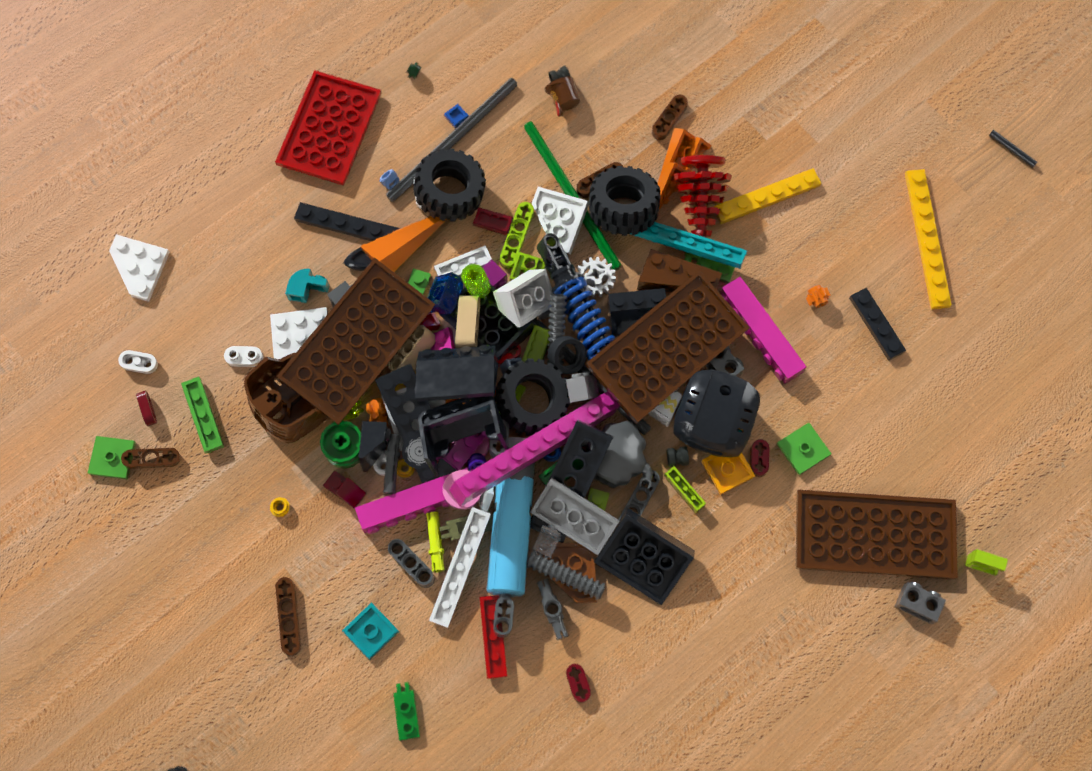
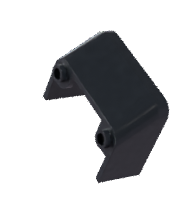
M493 396L461 398L426 410L418 417L424 459L435 477L439 476L437 460L448 455L450 451L449 443L485 431L489 439H499L505 451L510 449L505 426Z

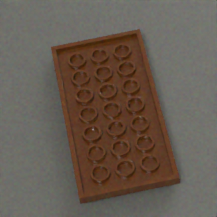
M374 258L276 377L315 408L323 412L337 425H340L436 304Z
M699 270L591 358L585 365L637 424L750 327Z
M797 490L796 569L957 579L956 500Z

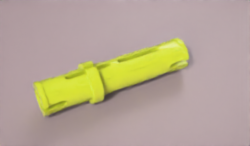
M430 512L426 514L430 550L428 551L429 555H431L432 572L439 573L445 571L443 562L444 548H442L441 531L439 529V512Z

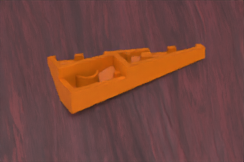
M674 128L658 180V186L661 190L659 210L663 204L668 203V198L673 192L677 191V186L683 184V181L680 183L675 181L673 174L692 172V168L681 165V158L703 155L712 146L685 129Z

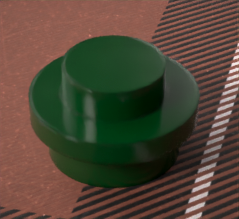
M415 62V64L411 63L406 71L409 74L408 78L416 79L421 70L418 62Z

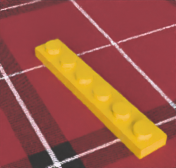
M814 168L722 204L715 205L714 207L720 209L719 214L716 216L720 224H724L820 187L821 181Z

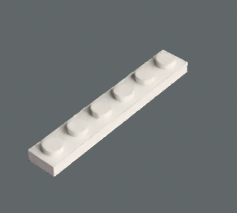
M474 507L471 508L429 621L448 628L490 518V513Z

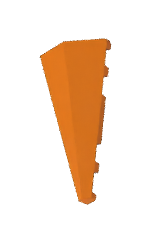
M428 216L426 219L414 222L370 243L363 244L361 248L371 260L376 258L395 272L445 221H441L439 217L433 218Z

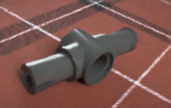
M544 579L545 587L542 580L536 583L543 599L541 602L544 614L549 624H552L556 639L561 640L560 632H562L564 638L569 636L563 622L562 606L557 596L553 594L549 579ZM556 605L558 612L556 614L548 613V606Z

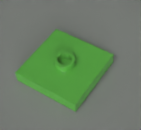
M809 422L777 442V446L798 475H801L832 454Z
M96 436L87 473L89 475L128 480L130 469L123 465L121 456L126 450L135 449L136 442L133 440ZM129 455V458L126 459L129 464L132 462L133 455Z

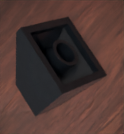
M362 422L358 458L363 472L369 471L386 449L387 441L391 440V429H388L386 422Z

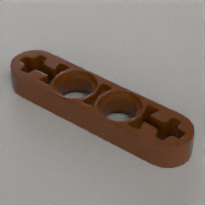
M282 577L276 582L275 586L281 649L284 654L295 656L301 650L295 584L290 578ZM284 582L290 585L287 588V594L292 595V597L281 598V596H285V591L280 589ZM286 601L292 602L293 605L289 612L282 610V605ZM287 621L294 622L295 626L291 632L284 630V624ZM296 634L295 638L291 637L292 643L295 644L296 647L293 648V652H290L289 649H286V646L290 644L289 638H285L284 636H293Z

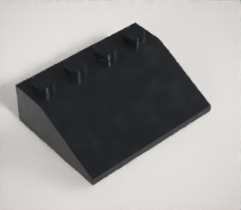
M478 274L439 315L456 330L459 296H479L480 316L477 347L496 345L497 359L499 360L522 343L532 333L534 325L530 321L522 327H517L499 311L493 294L496 289Z
M496 345L419 351L416 363L415 401L495 396L498 373Z
M627 508L594 563L662 606L694 559L695 550Z

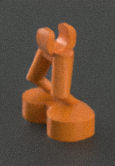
M372 399L366 404L367 413L370 414L369 421L386 422L389 429L386 417L387 411L383 399Z

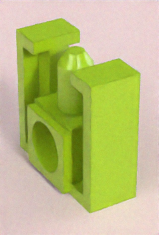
M518 252L509 278L510 281L517 278L521 271L525 273L528 270L546 269L543 260ZM528 262L535 263V266L531 269L525 267Z
M976 549L968 554L965 566L996 576L999 570L1001 572L1006 570L1008 559Z

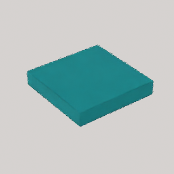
M372 602L342 630L369 660L399 633V630Z

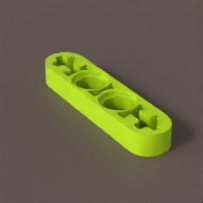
M522 202L518 205L500 254V264L505 269L513 268L517 254L521 252L534 215L533 205L529 202ZM525 208H528V212H526V214H525V219H523V218H522V216H523V211H522V210H525ZM521 223L525 228L522 231H517L515 225ZM514 239L519 242V245L511 247L509 242ZM509 252H511L512 261L505 263V259L508 258Z

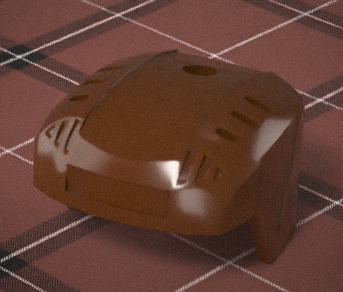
M295 353L286 355L281 359L265 357L247 374L244 380L248 403L254 418L270 436L283 443L298 441L328 419L323 412L315 408L276 377ZM274 380H277L282 385L279 386ZM278 412L282 413L280 418H273Z

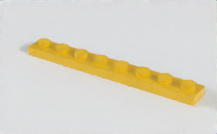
M925 169L906 171L905 178L931 309L950 308L952 304Z

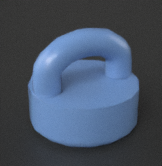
M390 169L380 177L379 181L384 187L391 190L399 182V177L393 169Z

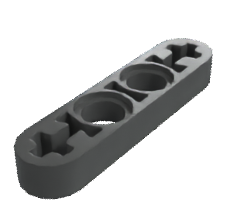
M652 470L653 480L656 481L651 482L650 489L652 491L646 492V483H642L643 486H640V488L638 483L618 520H620L627 508H635L638 515H642L660 480V476L656 471ZM639 491L645 492L647 499L639 501L636 498V493Z

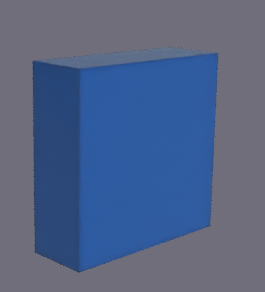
M456 104L444 113V117L455 129L469 117L459 104Z

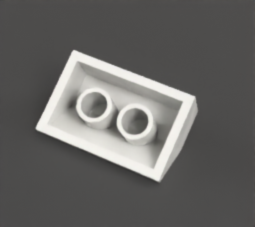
M546 269L528 270L493 292L498 310L517 327H522L551 307L549 304L551 301L550 295L553 294Z

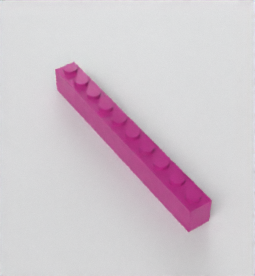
M608 391L455 480L449 491L460 507L566 444L577 420L594 427L614 415L620 405Z

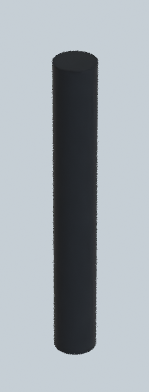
M994 129L989 134L990 137L1032 168L1037 164L1036 160Z

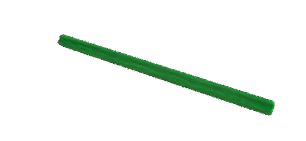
M532 121L524 125L525 131L566 195L580 199ZM587 210L583 224L607 263L612 264L611 269L616 271L621 268V263Z

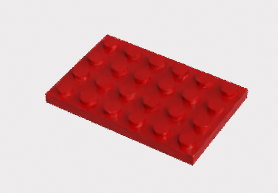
M314 70L275 160V164L344 186L381 97V90Z

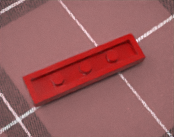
M499 596L479 597L487 679L508 677L504 638L496 636L493 631L495 605ZM502 622L497 625V629L500 632H503Z

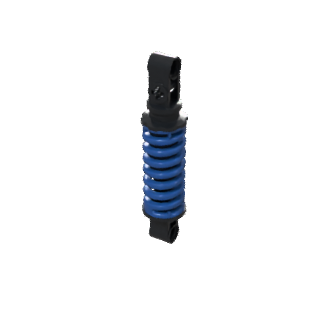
M547 233L537 244V251L550 273V279L556 285L552 288V293L567 296L564 314L569 315L568 322L573 324L572 330L578 333L577 339L588 350L586 357L589 361L615 340V336L610 335L605 338L604 334L608 333L611 328L609 326L600 328V325L604 324L606 319L604 317L598 318L601 309L593 308L597 301L595 299L589 300V297L592 296L591 291H584V288L587 287L584 274H576L574 271L575 267L570 263L569 257L564 251L559 238L553 233Z

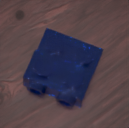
M453 272L435 277L427 297L435 303L430 313L438 312L446 315L455 310L457 297L463 290L464 278Z

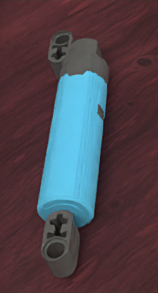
M502 419L509 448L526 439L521 437L508 438L509 424ZM490 439L489 453L492 458L505 452L502 444H500V452L496 451L499 439ZM535 462L496 485L494 502L496 512L493 513L486 591L491 595L499 596L495 605L493 631L500 638L507 637L512 629L514 603L511 597H521L525 594L531 515L529 513L531 512ZM505 602L506 606L510 608H507L505 617H501L502 608L499 606H502V603ZM501 622L506 623L508 630L500 632L497 629V625Z

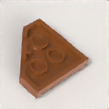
M578 542L535 544L537 555L542 554V557H548V560L553 559L555 563L559 562L561 566L564 564L565 568L570 567L572 571L577 570L576 573L579 574L581 572L583 576L587 575L589 579L594 578L593 581L596 582L595 553ZM555 578L551 579L574 602L597 603L596 597L593 596L591 598L590 594L585 595L583 591L578 592L579 589L577 588L574 590L572 586L568 587L566 583L561 584L560 580L557 582Z

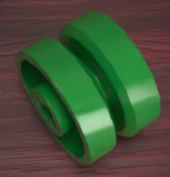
M342 421L340 425H337L335 422L328 425L321 434L320 447L329 463L343 469L354 467L360 463L358 457L361 432L356 425L348 421Z

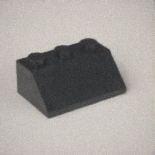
M665 288L608 294L607 303L611 334L615 337L620 336L666 298Z

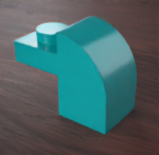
M301 269L290 277L285 294L288 300L307 303L310 290L329 292L330 285L324 276L315 275L313 277L311 269Z

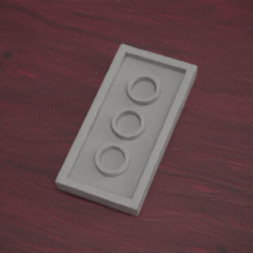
M553 478L550 479L530 512L597 555L620 521Z

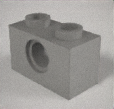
M589 372L572 374L571 379H566L570 403L595 399L599 396L596 377L589 375Z

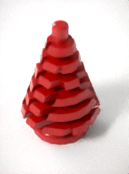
M713 155L685 156L681 158V165L688 168H697V173L692 171L673 174L675 181L679 183L683 181L685 183L677 186L679 193L696 194V196L687 195L680 197L682 204H697V207L684 208L685 214L697 215V218L687 219L689 226H697V230H691L692 234L705 238L712 235L713 231L707 230V227L714 226L717 220L707 219V216L718 215L720 209L717 207L707 208V205L723 203L725 197L714 194L727 192L729 186H721L722 184L720 183L730 182L732 175L729 173L723 174V172L708 171V169L722 167L725 164L724 157Z

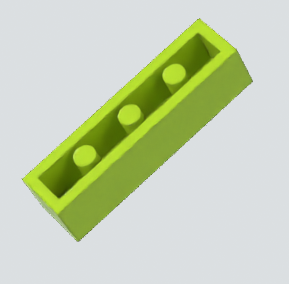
M675 466L665 473L664 477L695 513L706 505V502Z

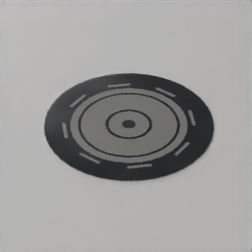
M414 434L407 438L402 447L404 461L415 469L429 467L424 459L420 434Z

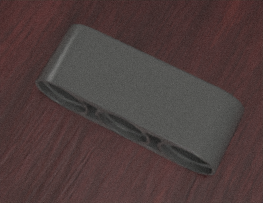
M394 539L388 544V552L392 558L419 586L429 588L434 584L435 577L432 571L402 540ZM400 545L403 547L401 553H393L395 546ZM410 559H414L417 562L413 568L406 567ZM424 573L430 574V579L427 582L420 581V576Z

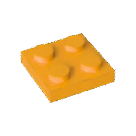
M742 453L738 457L710 455L701 461L720 495L755 477Z

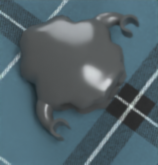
M630 421L606 424L602 431L614 437L594 480L615 488L620 485H627L632 477L643 473L645 478L641 479L638 487L640 488L642 483H646L648 485L646 492L649 491L653 472L643 454L647 446L646 441L641 436L637 426ZM589 441L582 442V447L585 446L587 452L592 450V444Z

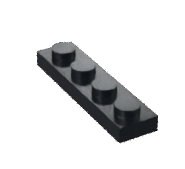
M867 287L852 294L849 297L850 301L887 360L889 361L905 353V347Z

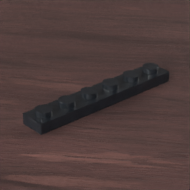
M302 202L299 203L294 217L296 222L368 241H374L400 229Z

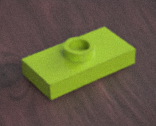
M534 325L522 361L525 362L527 359L533 358L534 362H536L538 359H544L548 343L550 342L548 340L550 336L548 331L550 330Z

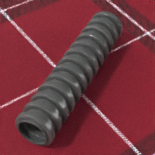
M563 294L550 295L549 348L553 341L565 335L563 329H565L564 323H566V320H564L566 314L564 312L566 311L565 305L567 303L565 300L567 296ZM561 348L558 357L561 365L564 364V361H562L564 355H562L564 353L563 348Z
M536 551L532 552L527 562V568L532 567L533 571L538 570V573H544V576L549 575L551 579L555 578L557 582L560 580L561 584L566 583L568 587L572 586L574 590L577 588L579 589L578 592L583 591L585 595L590 594V597L594 596L596 600L601 598L606 587L605 583L600 584L598 580L595 582L593 581L594 578L589 579L587 575L583 576L581 572L579 574L576 573L577 570L572 571L570 567L565 568L564 564L561 566L559 562L555 563L553 559L548 560V557L544 558L542 554L537 555Z

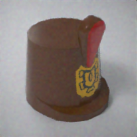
M572 77L554 80L545 87V92L552 96L556 104L559 117L563 116V111L570 110L580 103L574 78Z

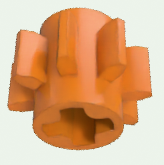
M817 285L808 290L809 294L806 300L809 306L813 305L816 308H820L829 303L828 299L831 294L827 287L823 288L821 285Z

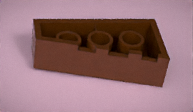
M650 249L638 281L637 290L665 288V291L673 292L699 270L717 290L722 273Z

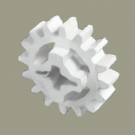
M590 257L588 263L583 260V267L578 265L577 270L579 272H576V274L585 273L584 278L587 282V287L584 289L585 291H591L593 298L595 294L602 297V292L608 294L609 288L613 289L614 287L612 282L616 281L614 276L615 270H611L612 264L606 265V259L601 262L599 257L596 258V261H593Z

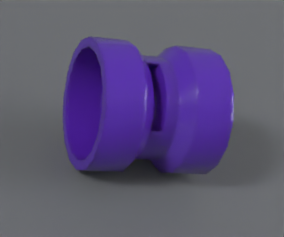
M480 453L472 454L467 460L468 470L471 472L486 463L485 456Z

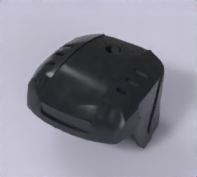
M717 370L696 372L690 378L674 419L673 433L680 441L701 452L719 457H738L751 437V431L760 406L759 393L748 381ZM687 401H692L695 403V405L688 403ZM740 419L746 420L749 423L742 422Z

